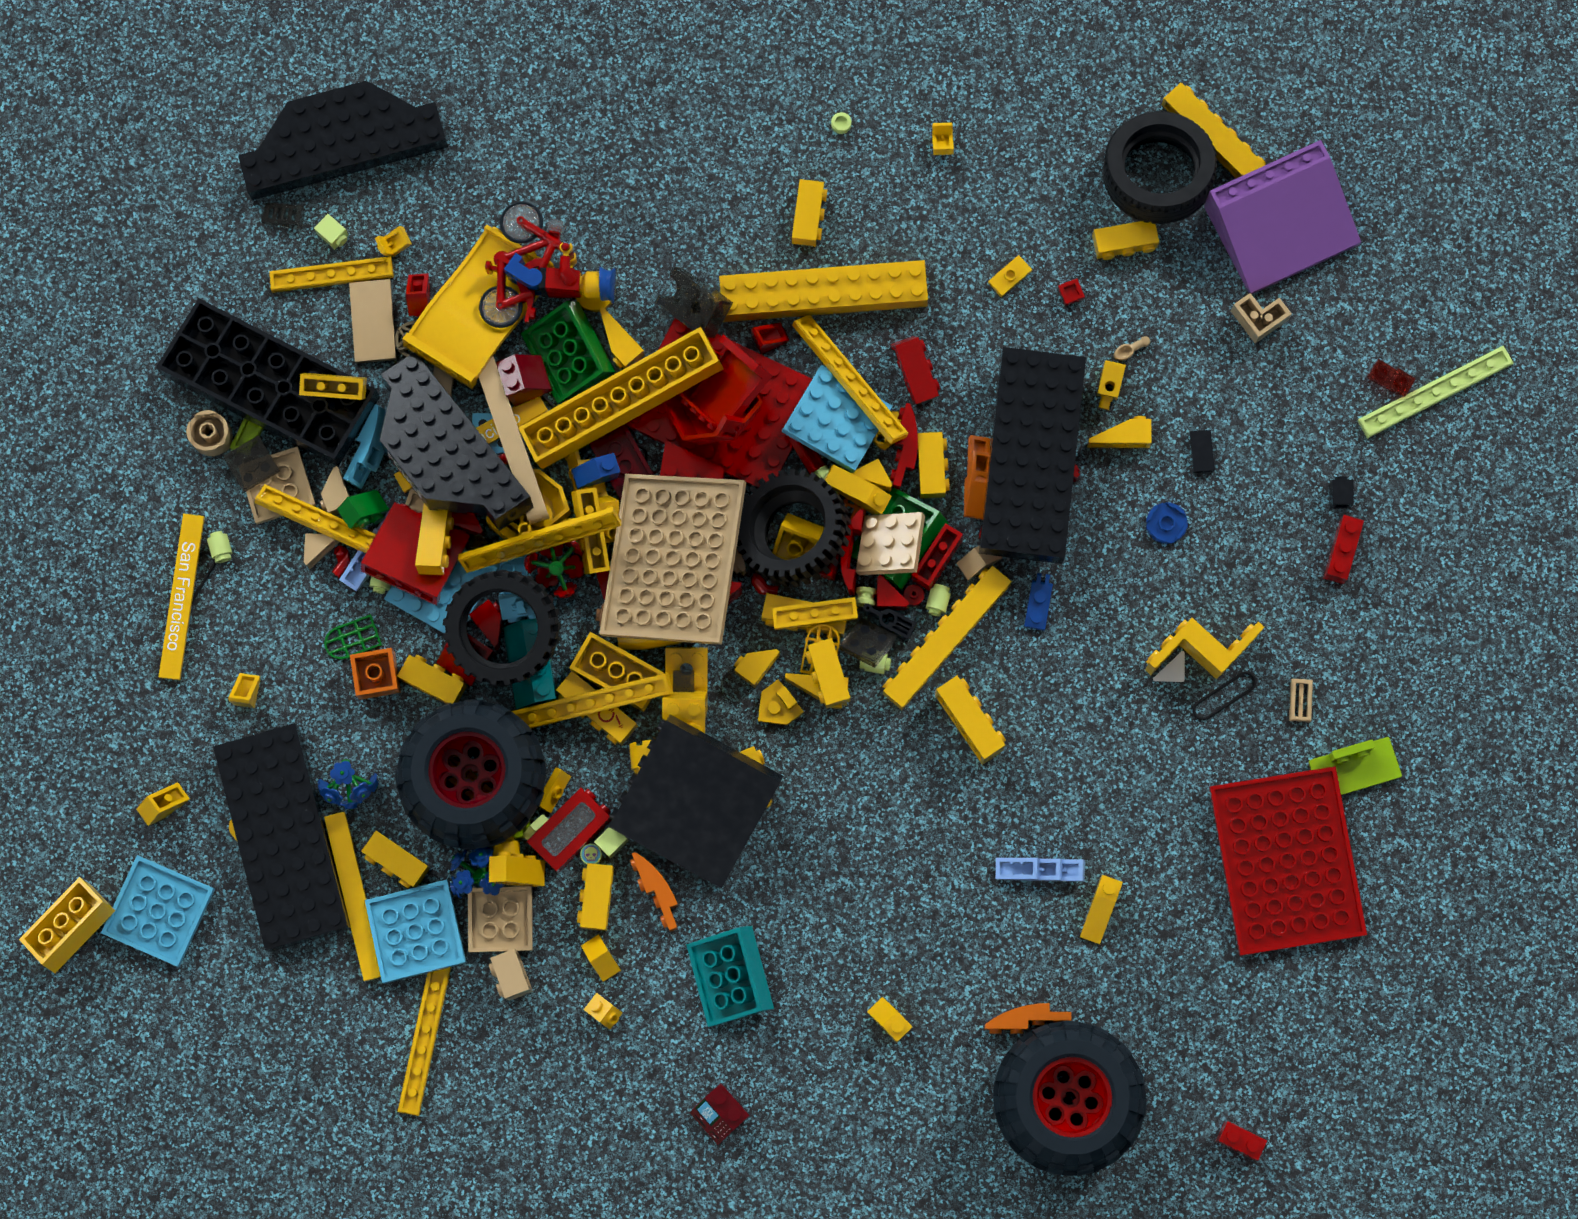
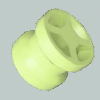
M856 587V593L858 594L856 606L864 607L865 604H870L872 607H875L874 596L877 589Z

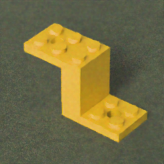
M1191 618L1187 622L1184 619L1174 631L1176 635L1173 637L1170 634L1160 646L1162 650L1160 652L1155 650L1146 661L1148 665L1145 670L1152 675L1175 649L1180 646L1215 679H1218L1261 633L1264 626L1259 621L1255 626L1250 624L1240 635L1242 639L1240 641L1236 639L1226 649L1196 620Z
M666 647L665 673L668 672L673 693L662 698V719L667 720L669 715H672L705 733V718L708 710V648ZM682 664H690L693 671L690 674L682 673Z

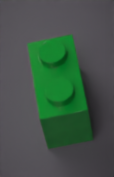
M378 490L347 497L337 508L349 529L356 527L364 528L371 523L378 524L385 519L384 515L390 510Z

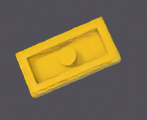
M1018 255L988 281V284L1002 298L1032 272V268Z
M556 767L544 787V795L539 807L552 813L559 798L563 795L571 776Z

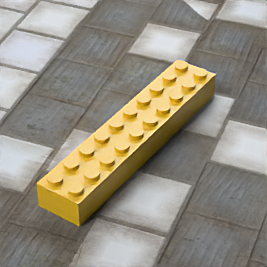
M925 260L719 276L723 322L799 317L809 314L812 316L927 307L928 305Z
M699 327L518 427L535 462L541 469H544L724 368L706 334Z

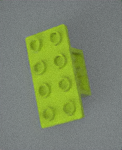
M1389 737L1375 741L1371 739L1334 750L1328 755L1308 761L1311 770L1336 766L1341 795L1402 777Z

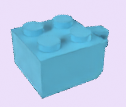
M500 592L498 595L502 620L507 619L508 623L520 621L523 616H528L529 619L536 618L530 605L521 597L509 592Z

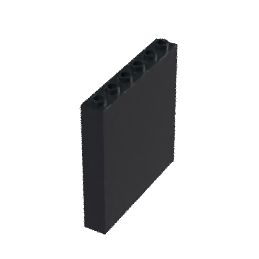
M669 715L667 720L662 719L657 728V731L660 732L658 737H652L647 746L650 749L647 756L643 754L637 765L641 767L638 774L635 772L632 774L628 782L631 785L629 791L624 790L618 801L622 803L619 809L614 808L609 817L612 820L609 828L722 888L779 786L783 775L678 718Z

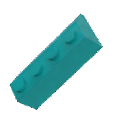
M536 618L521 620L503 627L509 663L521 659L533 647L538 631ZM551 658L547 662L548 664L535 675L520 683L512 684L516 710L558 700Z

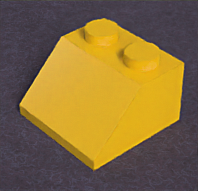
M787 513L780 526L772 553L784 560L798 558L816 545L823 533L824 527Z

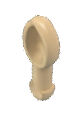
M1144 336L1132 344L1119 346L1114 352V358L1119 361L1129 359L1135 351L1142 347H1147L1150 344V339Z

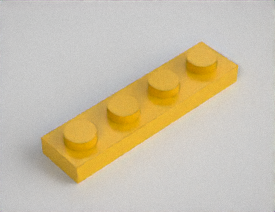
M855 597L772 608L774 630L858 619Z

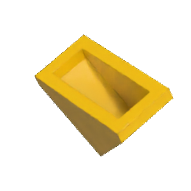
M879 459L856 469L852 473L882 490L891 492L892 483Z
M239 673L228 697L229 701L236 706L255 708L260 676Z
M599 934L581 945L588 960L603 982L621 971Z

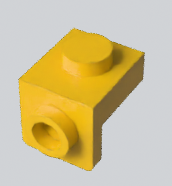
M952 123L932 124L933 155L954 154Z
M398 226L384 237L377 236L375 238L377 248L384 256L394 257L412 245L403 226Z
M598 993L593 996L584 1008V1011L608 1029H611L622 1015L619 1009Z

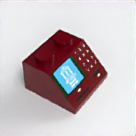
M722 1083L689 1112L717 1145L750 1117Z

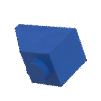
M611 453L593 458L571 469L578 490L615 480L620 474V469L615 454Z

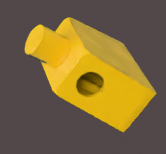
M1105 360L1096 395L1101 397L1098 408L1111 410L1112 401L1118 399L1126 365ZM1107 384L1113 386L1112 391L1105 389Z

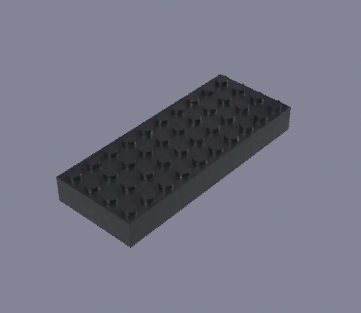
M200 298L194 304L156 366L162 376L338 467L380 398L377 390L367 384L366 398L363 400L299 395L300 374L350 375Z
M1003 347L999 368L979 554L1057 564L1063 563L1066 553L1086 357Z
M293 723L213 746L265 951L273 952L351 929L299 726Z

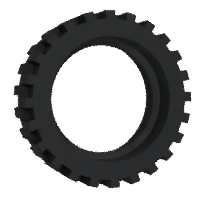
M491 571L474 577L472 580L464 583L461 586L462 588L454 593L452 596L453 600L447 605L445 610L447 611V616L443 619V625L445 626L443 639L447 640L449 647L446 650L448 654L452 653L455 658L454 664L456 666L460 665L465 670L463 673L467 676L472 675L476 678V681L480 683L488 682L492 686L503 684L508 686L517 682L520 683L535 675L548 664L549 659L555 654V647L559 644L560 637H558L559 630L561 629V623L558 622V615L560 613L558 608L555 609L552 595L549 596L545 591L546 588L542 584L536 583L533 577L524 576L518 571ZM490 593H513L524 599L536 616L538 631L535 643L524 657L515 662L495 663L486 660L474 650L467 635L469 613L478 600Z

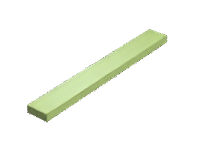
M1503 345L1358 419V423L1368 439L1513 365V361Z

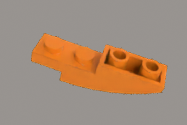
M970 435L968 438L967 477L964 483V517L983 520L990 457V438Z
M636 852L632 853L633 859L630 862L634 872H639L641 879L637 881L641 892L646 891L647 895L656 893V896H653L656 908L661 907L663 916H660L664 929L668 928L670 932L677 930L678 927L671 909L679 905L669 885L649 861Z
M1050 1003L1026 1005L1014 1008L993 1018L984 1025V1030H989V1034H1002V1030H1010V1034H1023V1030H1028V1021H1032V1025L1036 1026L1045 1025V1022L1071 1021V1012H1050Z

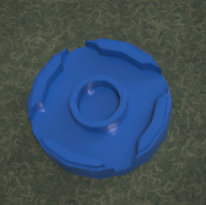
M1171 502L1155 505L1149 511L1146 519V529L1149 536L1162 544H1172L1179 541L1184 536L1188 527L1184 510Z

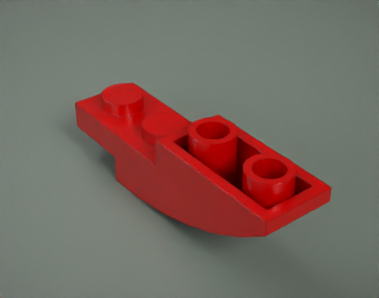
M906 403L905 408H900L898 419L901 420V424L907 430L908 435L894 445L902 447V450H897L895 461L898 462L897 469H892L890 481L893 482L892 488L896 489L901 487L905 470L913 472L917 458V424L911 404Z

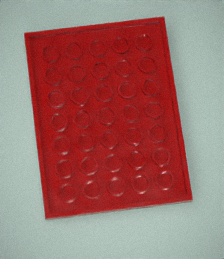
M676 314L659 349L674 342L679 336L683 337L699 327L706 334L713 349L722 354L726 347L719 342V339L722 337L721 335ZM734 342L773 375L758 394L763 401L760 409L736 440L707 444L683 441L664 408V402L625 424L627 427L664 445L665 440L723 468L725 474L737 480H744L746 484L753 485L757 489L761 486L758 483V480L761 478L767 482L769 481L768 475L771 473L779 477L778 471L783 469L793 449L789 442L791 437L781 431L812 381V378Z
M1336 766L1209 787L1239 956L1367 935Z

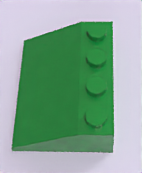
M565 301L521 333L531 354L542 356L552 387L551 392L557 404H561L616 372L579 302Z
M893 487L889 493L892 497L883 514L922 512L925 515L919 564L945 523L948 524L949 522L940 511ZM861 536L853 544L851 558L856 562L858 560ZM912 573L881 575L891 585L902 590L911 578Z

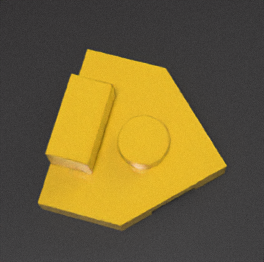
M779 679L761 692L758 722L788 726L804 713Z

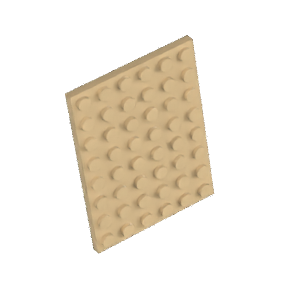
M625 474L619 510L621 526L616 528L599 633L601 636L722 645L746 482L744 480Z

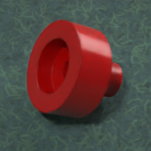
M910 585L904 590L903 597L910 603L911 607H916L923 602L924 591L918 585Z

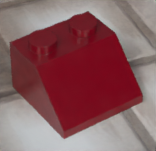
M514 354L496 362L505 395L515 407L552 391L541 355Z

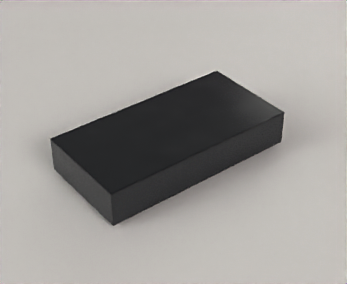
M1211 430L1190 431L1193 473L1214 472Z

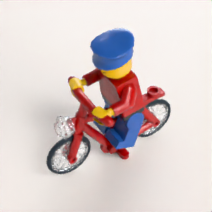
M524 201L512 203L505 208L500 217V229L503 235L508 240L519 244L531 242L535 238L540 240L508 253L505 251L497 252L493 258L496 266H493L491 261H486L485 270L487 274L492 275L493 272H497V286L488 289L481 297L479 302L480 315L490 326L505 328L513 325L519 319L523 303L527 302L524 322L529 324L530 319L534 320L537 308L533 307L535 297L541 294L543 297L581 298L583 293L586 298H599L601 301L608 300L614 304L616 268L605 270L599 267V272L587 271L582 276L579 270L573 268L577 263L576 254L573 252L572 243H563L559 240L560 235H563L567 228L563 225L564 222L558 219L548 221L546 232L542 230L543 216L535 205ZM547 247L542 258H535L526 264L524 263L523 255ZM558 249L563 252V256H560V267L548 268L547 266L554 250ZM506 276L508 280L518 285L520 294L511 287L506 286Z

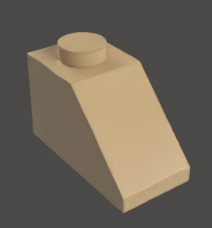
M338 466L333 467L321 492L323 500L320 501L323 511L334 516L340 514L337 508L347 497H350Z

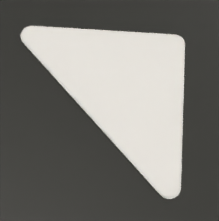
M1181 651L1153 678V681L1184 682L1185 652Z

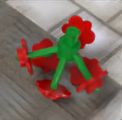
M575 540L565 543L569 549L560 560H556V557L563 554V544L541 550V555H547L548 558H552L550 564L536 561L538 557L536 552L527 555L524 560L525 570L529 574L536 568V565L541 566L537 569L538 575L535 577V580L545 588L557 585L558 580L556 577H558L561 586L554 592V596H559V598H568L577 589V585H574L572 582L565 584L561 575L563 570L566 574H569L571 579L582 577L584 574L582 569L584 567L583 561H580V557L573 555L571 558H568L573 551L583 556L580 549L581 545Z

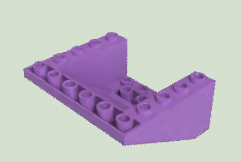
M1321 140L1209 191L1204 205L1248 293L1251 294L1361 244L1333 163Z

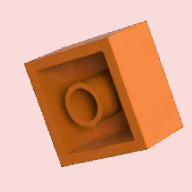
M392 648L350 655L355 694L359 700L401 693L400 682L397 677L396 656Z

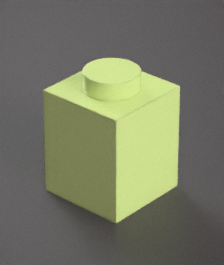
M329 214L314 227L317 235L334 250L338 246H343L349 236L346 229Z
M608 827L594 843L611 859L628 842V839L621 833Z

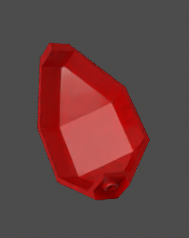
M714 349L717 357L719 358L721 353ZM696 385L681 393L688 397ZM679 395L665 401L664 408L683 441L707 444L736 440L754 419L763 401L757 395L740 417L724 414L714 432L698 416L692 413L688 407L680 402L683 398Z

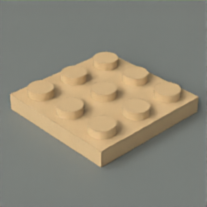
M298 446L238 466L257 525L283 517L278 513L255 504V498L264 484L312 506H316ZM262 464H269L270 470L263 472L261 470ZM245 474H252L253 480L251 482H245Z
M922 512L865 516L856 573L858 575L917 572L925 515Z
M532 886L502 887L499 894L495 896L490 893L484 894L483 888H472V892L468 894V952H507L512 949L517 951H533Z

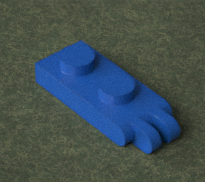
M1037 573L1036 581L1032 580L1024 627L1045 631L1053 584L1049 583V574H1046L1045 582H1041L1042 573Z

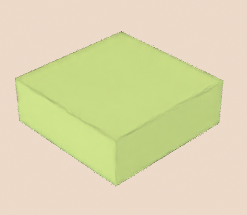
M544 815L538 817L523 833V837L528 840L549 819Z

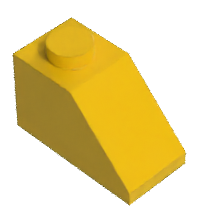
M773 649L747 653L744 657L740 656L734 664L736 667L734 672L755 688L778 659L780 651Z
M177 782L147 796L136 810L149 826L166 818L189 801L190 798Z
M883 997L867 1011L896 1043L912 1029V1025Z

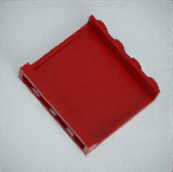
M724 334L719 339V342L726 347L719 357L724 369L698 383L688 397L683 393L678 394L683 398L680 402L698 416L713 432L724 414L740 417L773 376Z
M394 502L361 561V572L437 606L441 592L458 562V554L463 553L465 547H469L470 536L461 529L456 530L453 528V530H450L451 548L447 549L449 564L448 568L444 570V575L419 574L415 563L423 512L418 513L406 504Z

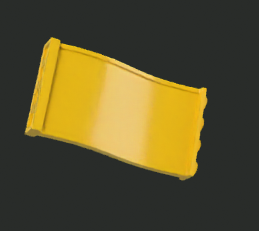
M486 224L482 235L467 257L429 302L409 333H406L402 338L403 346L473 389L488 362L523 319L527 311L526 302L523 303L519 319L513 325L505 328H495L482 319L479 311L481 297L488 289L497 286V272H493L492 275L487 274L485 270L486 261H491L492 265L496 266L493 258L497 252L505 251L508 253L522 246L519 243L508 240L498 228L490 227ZM535 251L522 256L525 264L535 258H540ZM549 261L547 267L555 268L554 264ZM506 276V286L511 287L520 294L518 285L508 280ZM497 290L493 291L484 301L483 309L486 317L498 324L511 321L518 312V306L500 313L496 307ZM506 290V299L514 296Z

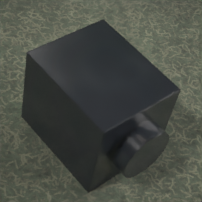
M1344 476L1335 477L1329 484L1330 508L1351 509L1354 505L1353 480H1348Z

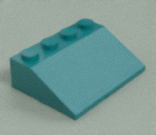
M752 926L738 927L686 944L708 1027L774 1009Z

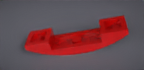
M860 509L852 518L851 525H848L851 530V536L845 537L849 540L848 547H841L845 551L844 556L841 557L842 575L849 594L853 596L857 580L855 569H850L854 536L862 535L865 518L864 510Z

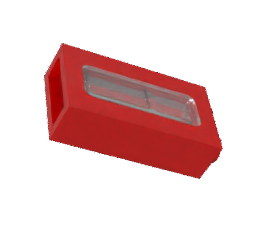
M580 788L526 841L557 873L611 821L609 819L611 811L603 803L599 806L594 801L597 797L589 789L584 791Z

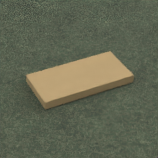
M391 280L349 283L355 363L397 360Z

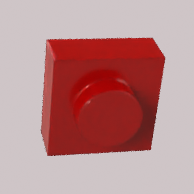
M1077 278L1058 285V290L1065 306L1085 298Z

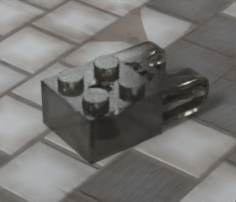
M673 266L669 275L675 280L677 290L672 297L659 294L655 303L691 330L701 327L707 337L715 338L733 302L686 269Z

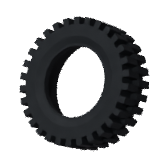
M790 469L789 475L785 470L778 471L779 477L771 473L768 475L769 481L766 482L761 478L758 480L761 486L756 489L752 485L749 488L752 495L750 497L746 494L744 495L745 505L742 509L737 550L745 562L763 579L770 580L775 585L780 583L784 587H789L790 582L794 587H799L800 580L805 585L811 584V577L818 581L822 579L819 574L820 572L824 571L826 575L831 572L828 568L831 563L835 567L838 565L839 561L836 559V556L843 557L845 551L841 547H848L849 540L845 536H851V530L847 526L851 525V520L847 516L849 512L843 500L822 477L819 478L812 472L809 474L806 470H801L799 474L796 469ZM804 503L815 507L821 513L825 525L816 545L810 551L795 559L784 560L775 556L767 543V529L773 516L779 510L791 504Z

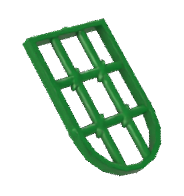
M371 614L333 628L328 632L324 641L327 653L334 659L339 660L350 659L347 648L358 644L362 646L363 650L353 654L367 652L382 646L378 629L374 624ZM370 618L372 624L362 628L358 627L357 622ZM354 624L356 630L346 634L341 633V628ZM374 628L375 635L365 639L362 638L361 631ZM337 630L339 636L328 640L331 633ZM358 634L359 641L349 645L345 644V637ZM374 638L378 639L379 644L369 648L365 647L364 642ZM341 640L343 647L329 652L327 644ZM339 651H345L346 656L337 657L333 654Z

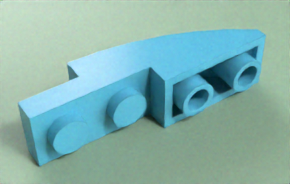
M377 404L374 405L356 440L360 445L343 477L345 481L359 489H362L370 472L377 471L384 455L380 436L386 410Z

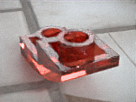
M1380 359L1376 360L1367 375L1368 379L1404 397L1416 380L1403 370L1395 369Z

